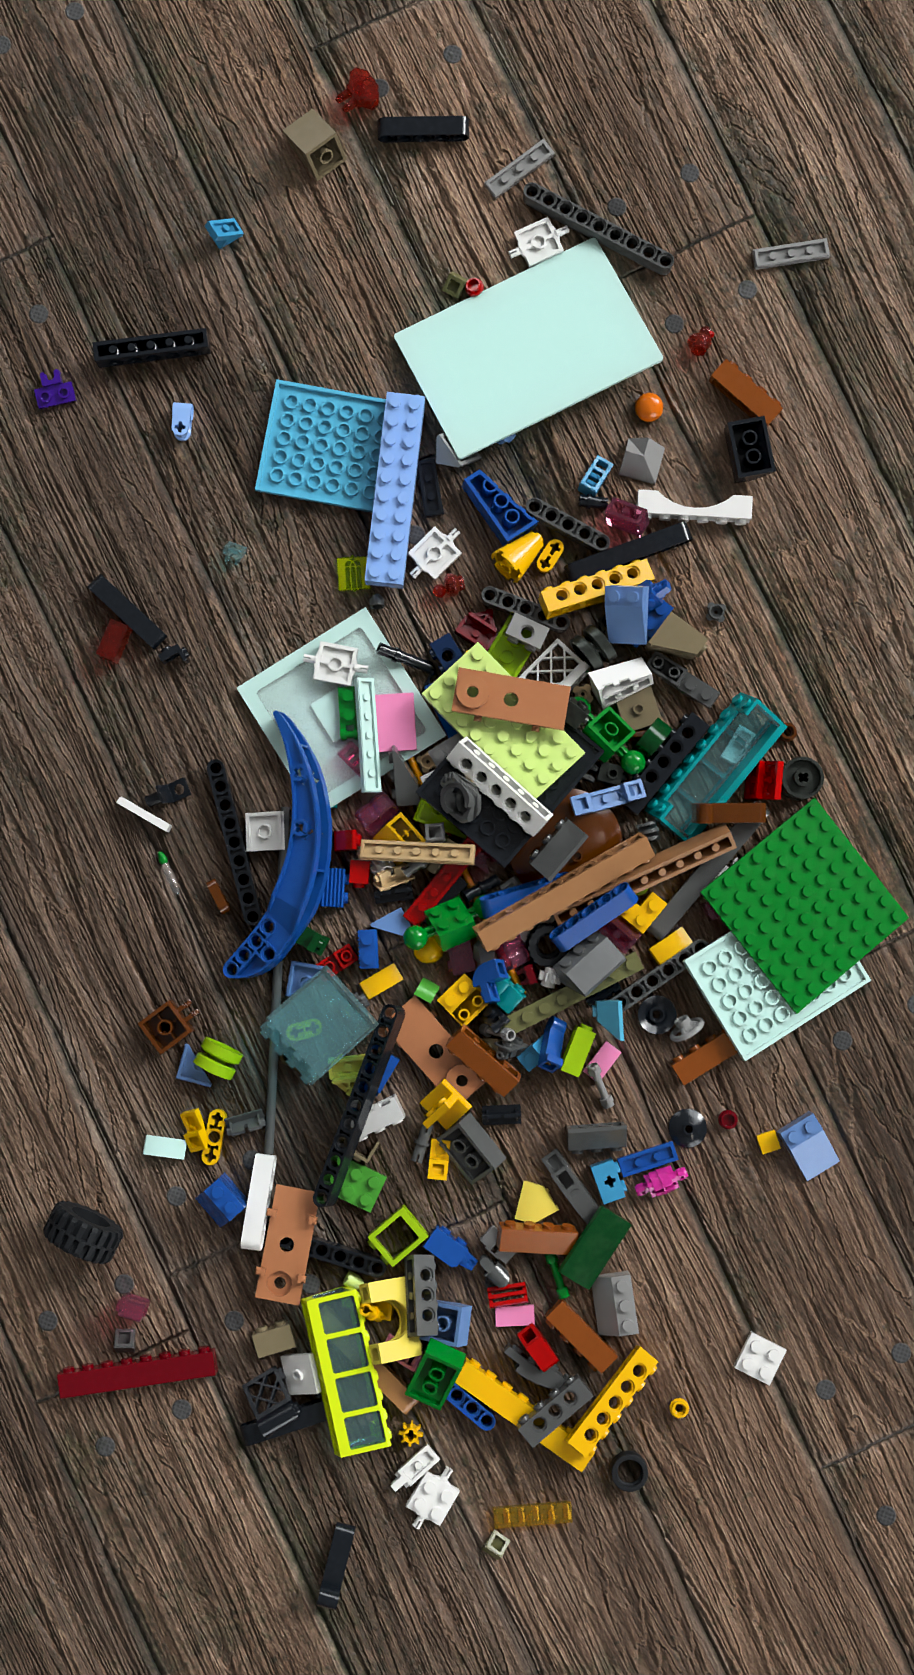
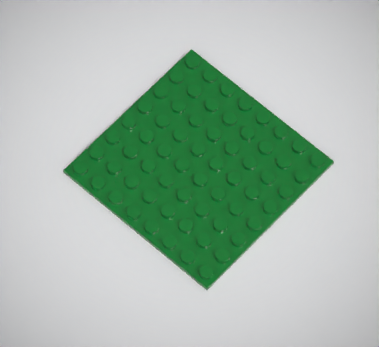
M815 797L700 891L795 1014H798L909 918Z

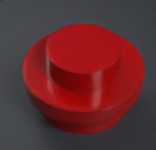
M470 278L466 282L465 291L469 296L474 297L482 293L484 285L481 280Z

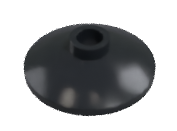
M655 995L646 998L641 1003L638 1009V1020L647 1032L663 1034L669 1031L675 1024L676 1009L673 1003L666 997ZM654 1011H658L660 1013V1016L658 1018L653 1017Z
M682 1109L671 1117L668 1125L669 1135L679 1146L686 1148L694 1147L704 1140L707 1133V1124L704 1117L698 1111ZM690 1125L692 1127V1131L686 1132V1126Z

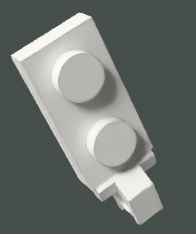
M426 1443L395 1473L396 1478L390 1483V1486L395 1492L403 1485L406 1488L409 1485L411 1487L440 1460V1457Z

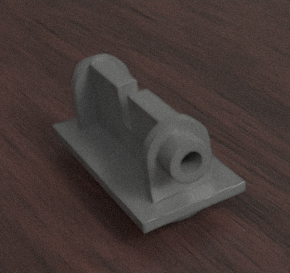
M515 1037L513 1041L509 1042L503 1040L494 1042L495 1045L499 1046L496 1057L501 1061L508 1059V1057H517L521 1054L522 1049L529 1047L519 1037Z
M262 1109L224 1119L227 1126L228 1136L232 1135V1137L245 1133V1128L247 1127L250 1132L266 1126V1118Z

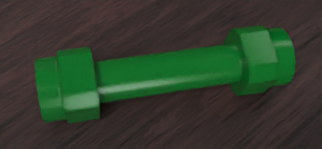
M544 1254L557 1286L558 1298L564 1299L569 1297L567 1285H564L561 1273L557 1271L559 1269L557 1255Z

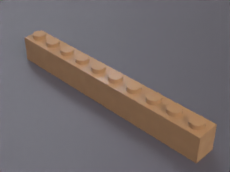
M725 823L655 854V857L651 858V861L647 864L637 866L633 872L623 874L614 883L602 886L598 892L588 894L582 901L567 906L565 911L557 912L553 916L559 926L621 883L627 882L635 894L705 863L737 848L732 834Z
M639 832L472 928L481 946L487 952L494 951L504 942L514 940L518 934L530 931L539 922L549 920L553 914L565 911L567 906L582 901L588 894L598 892L602 886L614 883L623 874L633 872L637 866L647 864L651 861V858L655 857L653 849L647 837Z

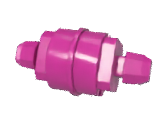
M671 1165L665 1166L644 1175L645 1183L637 1184L634 1188L638 1196L645 1195L650 1192L652 1198L664 1194L667 1195V1193L679 1188L677 1181L686 1179L688 1173L685 1167L673 1171Z

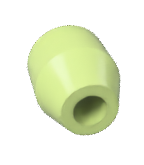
M351 1270L343 1281V1285L359 1290V1285L364 1284L363 1279Z

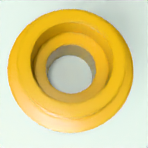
M676 1398L671 1401L669 1410L675 1418H683L689 1412V1405L684 1399ZM677 1405H682L680 1411L675 1409Z

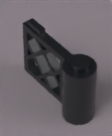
M277 1366L270 1368L242 1385L256 1417L257 1426L265 1438L270 1437L298 1420L302 1412L298 1402L292 1401L283 1381L286 1379L283 1369ZM275 1373L277 1378L275 1385L266 1384L268 1377ZM255 1384L261 1386L257 1396L251 1395L249 1390ZM265 1387L273 1389L269 1400L261 1398ZM277 1390L282 1391L285 1395V1399L279 1403L274 1401ZM260 1400L268 1402L266 1411L261 1414L258 1411Z

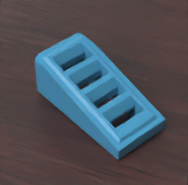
M597 455L581 480L578 491L585 495L592 494V496H596L614 464ZM598 464V465L604 467L606 470L604 471V470H602L601 468L597 467L596 465Z

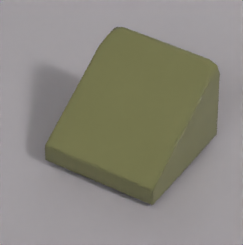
M452 271L449 273L442 291L459 299L468 279Z
M494 1529L481 1549L498 1560L502 1558L510 1540Z

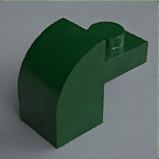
M657 718L631 750L642 753L646 762L673 729L660 718Z
M307 926L296 943L307 948L312 953L322 956L330 938Z

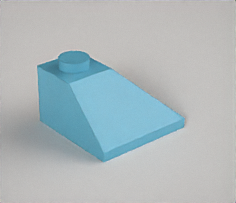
M595 1001V1005H592V1016L596 1017V1021L616 1039L624 1041L622 1001Z

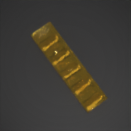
M571 1500L493 1507L495 1529L573 1522Z

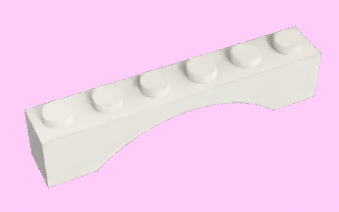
M638 490L636 517H640L642 520H650L653 517L659 518L661 521L678 519L679 522L697 520L698 523L716 521V524L735 522V525H746L752 519L753 496L733 495L726 501L714 506L693 508L674 503L656 490Z

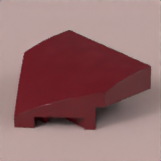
M492 609L477 613L469 612L468 615L464 616L454 633L473 646L479 642L488 651L497 637V628L495 627Z

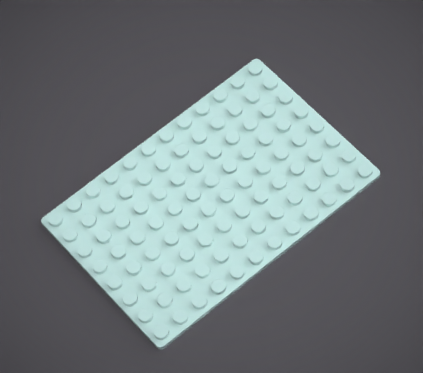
M596 238L586 240L482 291L478 296H471L394 335L396 343L458 459H464L663 361L662 353Z

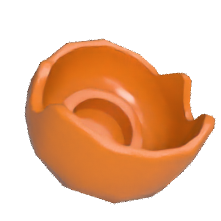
M650 392L642 394L635 402V413L645 422L656 421L663 413V402L657 394Z

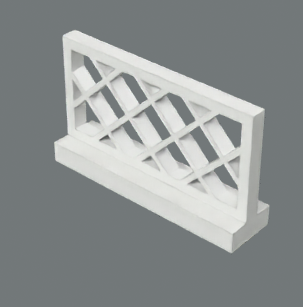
M557 638L518 678L526 679L529 674H537V681H539V674L550 673V683H553V673H564V679L560 683L553 684L570 686L571 692L591 672V669L585 661L583 662ZM559 645L563 649V656L552 657V650ZM550 660V670H539V664L542 661ZM552 660H564V669L553 670ZM566 660H575L578 665L574 669H566Z

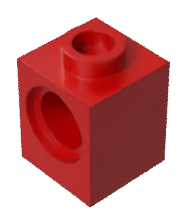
M351 860L349 883L353 884V887L364 888L365 885H369L370 861Z

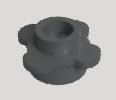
M713 602L707 605L708 614L706 619L708 621L717 620L719 623L723 622L726 606L724 604H714Z

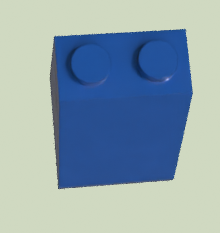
M225 1172L195 1198L220 1228L239 1214L247 1206L248 1201L247 1197Z

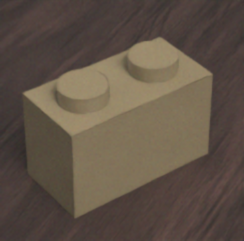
M285 1319L279 1320L274 1323V1326L267 1327V1325L259 1326L252 1334L258 1358L297 1346V1339L291 1320L287 1322Z

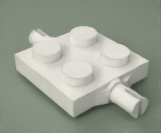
M548 217L514 232L518 247L508 251L511 259L522 255L529 268L564 252L560 243V236L569 233V229L565 225L556 230Z
M434 526L408 552V555L417 565L409 574L415 579L423 571L436 580L462 554L453 543V540L460 532L454 528L446 535Z
M320 641L316 656L304 654L303 662L314 663L313 679L318 681L351 686L356 672L366 674L368 672V666L357 664L359 649Z
M446 1466L441 1476L427 1471L411 1494L406 1507L418 1515L412 1524L413 1527L420 1529L424 1520H430L440 1526L454 1503L460 1490L449 1483L448 1478L453 1470Z

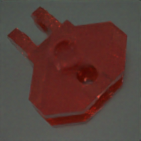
M356 67L350 71L349 84L346 85V89L335 100L337 103H342L350 97L351 100L344 104L342 108L346 113L355 107L373 110L379 106V85L367 70Z

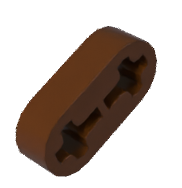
M214 878L206 882L222 915L231 911V907L217 880Z

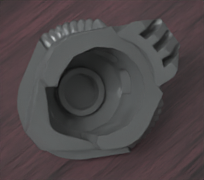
M456 772L444 774L440 782L443 787L440 793V803L443 810L461 823L473 821L481 811V794H479L476 784Z

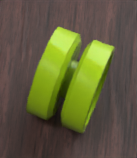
M205 1037L201 1047L207 1053L198 1052L193 1062L213 1075L232 1080L236 1070L230 1064H240L243 1054L220 1041Z

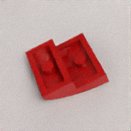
M760 760L746 777L744 799L780 800L784 762Z

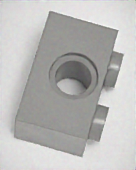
M515 612L505 632V636L508 637L507 640L516 645L518 643L523 644L526 650L535 653V651H540L550 628ZM523 630H529L532 636L530 638H524L522 637L521 632Z

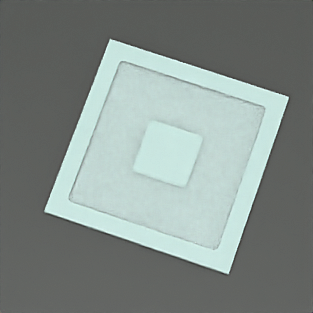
M366 607L237 687L240 695L289 773L285 745L273 712L277 710L285 713L298 727L309 743L321 767L327 786L330 808L361 790L358 740L347 738V740L341 741L338 687L348 686L314 680V663L303 662L304 654L316 656L320 641L359 649L357 664L368 666L367 674L356 672L351 686H354V679L357 677L374 678L375 695L414 693L417 750L399 751L405 761L446 736L402 664L392 662L391 659L376 654L380 642L388 646L390 645ZM354 725L346 726L347 731L354 730ZM389 752L379 753L380 775L383 776L394 768L393 763L389 764ZM299 769L297 772L299 773L298 776L301 777V772Z

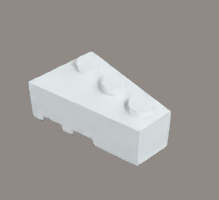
M642 657L588 673L592 691L602 709L654 684L652 673Z
M396 1094L372 1105L359 1142L367 1139V1135L372 1132L377 1134L385 1130L386 1126L390 1124L394 1126L403 1121L405 1113ZM353 1120L351 1121V1128L354 1127Z

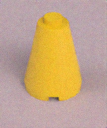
M530 532L495 550L491 554V558L496 560L494 564L496 569L506 579L512 578L514 579L513 582L517 583L542 549L543 538L537 532Z

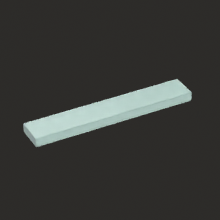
M357 677L354 679L361 792L380 793L382 789L374 678Z

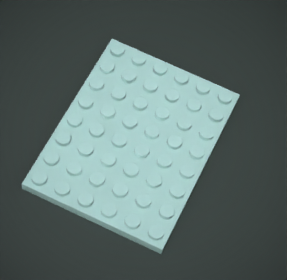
M731 931L682 961L743 1061H747L871 981L862 964L858 961L798 1014H795Z

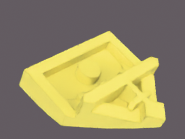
M365 1054L327 1058L331 1083L345 1091L348 1096L352 1092Z
M529 1181L523 1182L515 1219L537 1223L559 1211L558 1206L555 1205L549 1194L548 1188Z

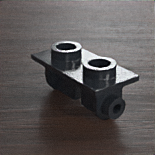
M411 880L406 884H399L390 890L381 892L373 885L376 904L414 899Z
M520 1104L482 1106L483 1125L521 1124Z

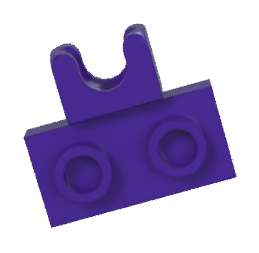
M59 369L53 371L54 378L52 380H48L47 375L43 372L40 373L43 388L34 389L39 409L77 401L73 383L71 381L63 383Z

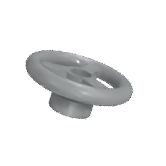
M688 1015L680 1016L674 1021L676 1027L670 1033V1040L681 1042L691 1038L703 1028L704 1019L701 1017L690 1019Z

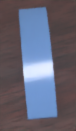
M640 778L607 789L572 796L569 799L574 815L580 816L624 805L647 796Z

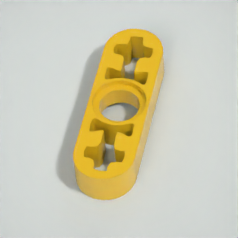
M215 1109L209 1114L206 1129L207 1143L210 1146H218V1149L214 1148L213 1155L216 1158H213L212 1161H209V1157H206V1154L210 1153L211 1147L202 1151V1161L206 1165H214L220 1159L226 1127L224 1119L227 1118V1114L223 1109ZM217 1112L223 1117V1120L218 1122V1127L222 1126V1129L210 1128L211 1125L215 1126L216 1119L213 1116ZM216 1131L219 1133L220 1139L218 1142L210 1141L209 1134Z

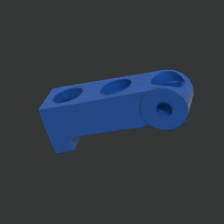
M551 1016L546 1023L537 1065L551 1073L563 1066L561 1053L564 1033L567 1027L565 1021L555 1016Z

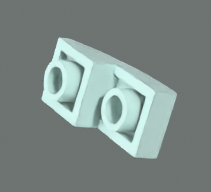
M146 1135L143 1154L184 1160L187 1143L182 1139Z

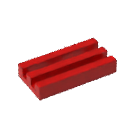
M525 1282L508 1284L503 1288L498 1286L487 1288L490 1309L528 1303ZM522 1288V1290L492 1295V1293ZM524 1296V1298L493 1302L494 1299Z

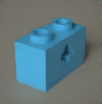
M608 1158L589 1165L603 1204L626 1197L624 1192L627 1191L624 1180L619 1179L618 1173L621 1171L617 1161L613 1162L612 1158ZM607 1176L614 1178L611 1185L604 1182L607 1180Z

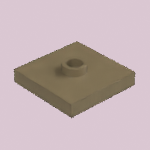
M651 685L616 702L620 717L634 731L651 726L657 718L662 720Z

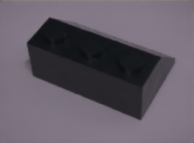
M765 416L727 422L724 427V434L734 483L752 481L776 472Z

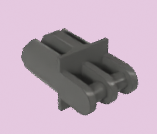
M648 821L637 825L638 833L644 834L649 842L660 839L656 821Z
M481 1255L480 1265L486 1270L484 1276L499 1288L507 1286L510 1277L506 1268L498 1259L493 1262L488 1255Z

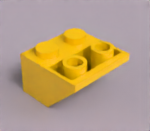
M402 812L396 815L373 837L374 840L426 842L424 837ZM393 861L396 864V866L403 863Z
M465 973L437 999L461 1026L463 1024L467 1026L488 1005L481 997V989L473 987V981Z

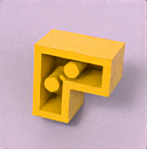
M650 892L640 905L636 903L619 916L640 934H643L666 907L667 903L654 892Z

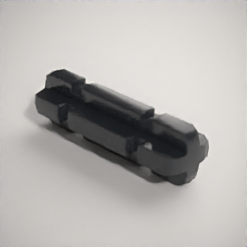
M619 982L585 998L588 1006L595 1005V1001H602L612 996L613 993L620 992L622 988Z

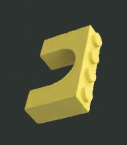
M405 1276L359 1285L362 1304L384 1301L391 1304L399 1316V1329L391 1340L369 1345L372 1365L421 1356L422 1343L419 1337H408Z

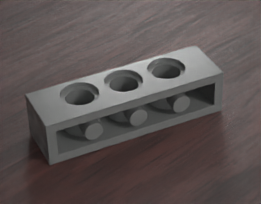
M434 1255L405 1256L408 1337L437 1336L439 1323L437 1321L438 1302L436 1300L437 1282L435 1280L436 1262Z
M578 1374L567 1377L563 1382V1386L559 1389H553L548 1394L549 1398L544 1402L542 1400L539 1401L529 1415L526 1413L519 1418L517 1429L532 1448L594 1397L590 1388ZM567 1392L574 1394L571 1400L564 1399V1395ZM557 1405L559 1410L556 1413H551L549 1407ZM536 1418L544 1420V1423L540 1426L535 1425L533 1422Z

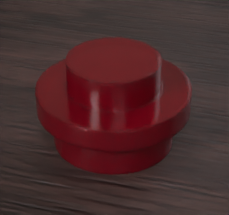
M724 1110L719 1114L718 1122L722 1128L732 1129L737 1125L738 1118L733 1111Z

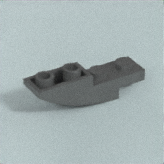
M655 651L646 664L652 673L668 685L709 710L720 696L718 690L693 676L687 669L658 651Z
M556 1148L541 1160L568 1201L586 1224H588L599 1206L582 1181L574 1173L559 1149Z
M508 1342L504 1347V1353L517 1362L515 1371L536 1384L550 1389H559L564 1385V1380L570 1376L567 1373L563 1375L559 1372V1367L556 1364L543 1372L531 1355L529 1357L522 1353L523 1349L515 1343L511 1345Z

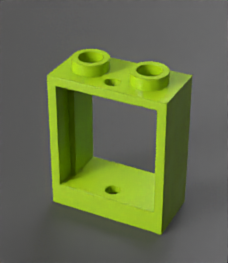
M583 1023L580 1026L575 1025L562 1057L563 1066L559 1068L561 1071L576 1077L580 1076L596 1033L592 1032V1027Z
M403 1204L368 1234L369 1240L367 1242L374 1250H379L382 1254L380 1258L386 1265L390 1264L394 1267L428 1238L429 1233ZM401 1216L418 1238L393 1258L376 1236Z

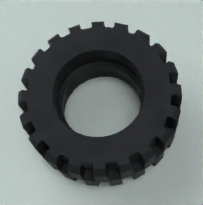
M71 1201L56 1203L43 1228L45 1238L50 1243H53L54 1246L74 1257L95 1264L110 1262L123 1238V1230L115 1221L96 1210L78 1203H72Z

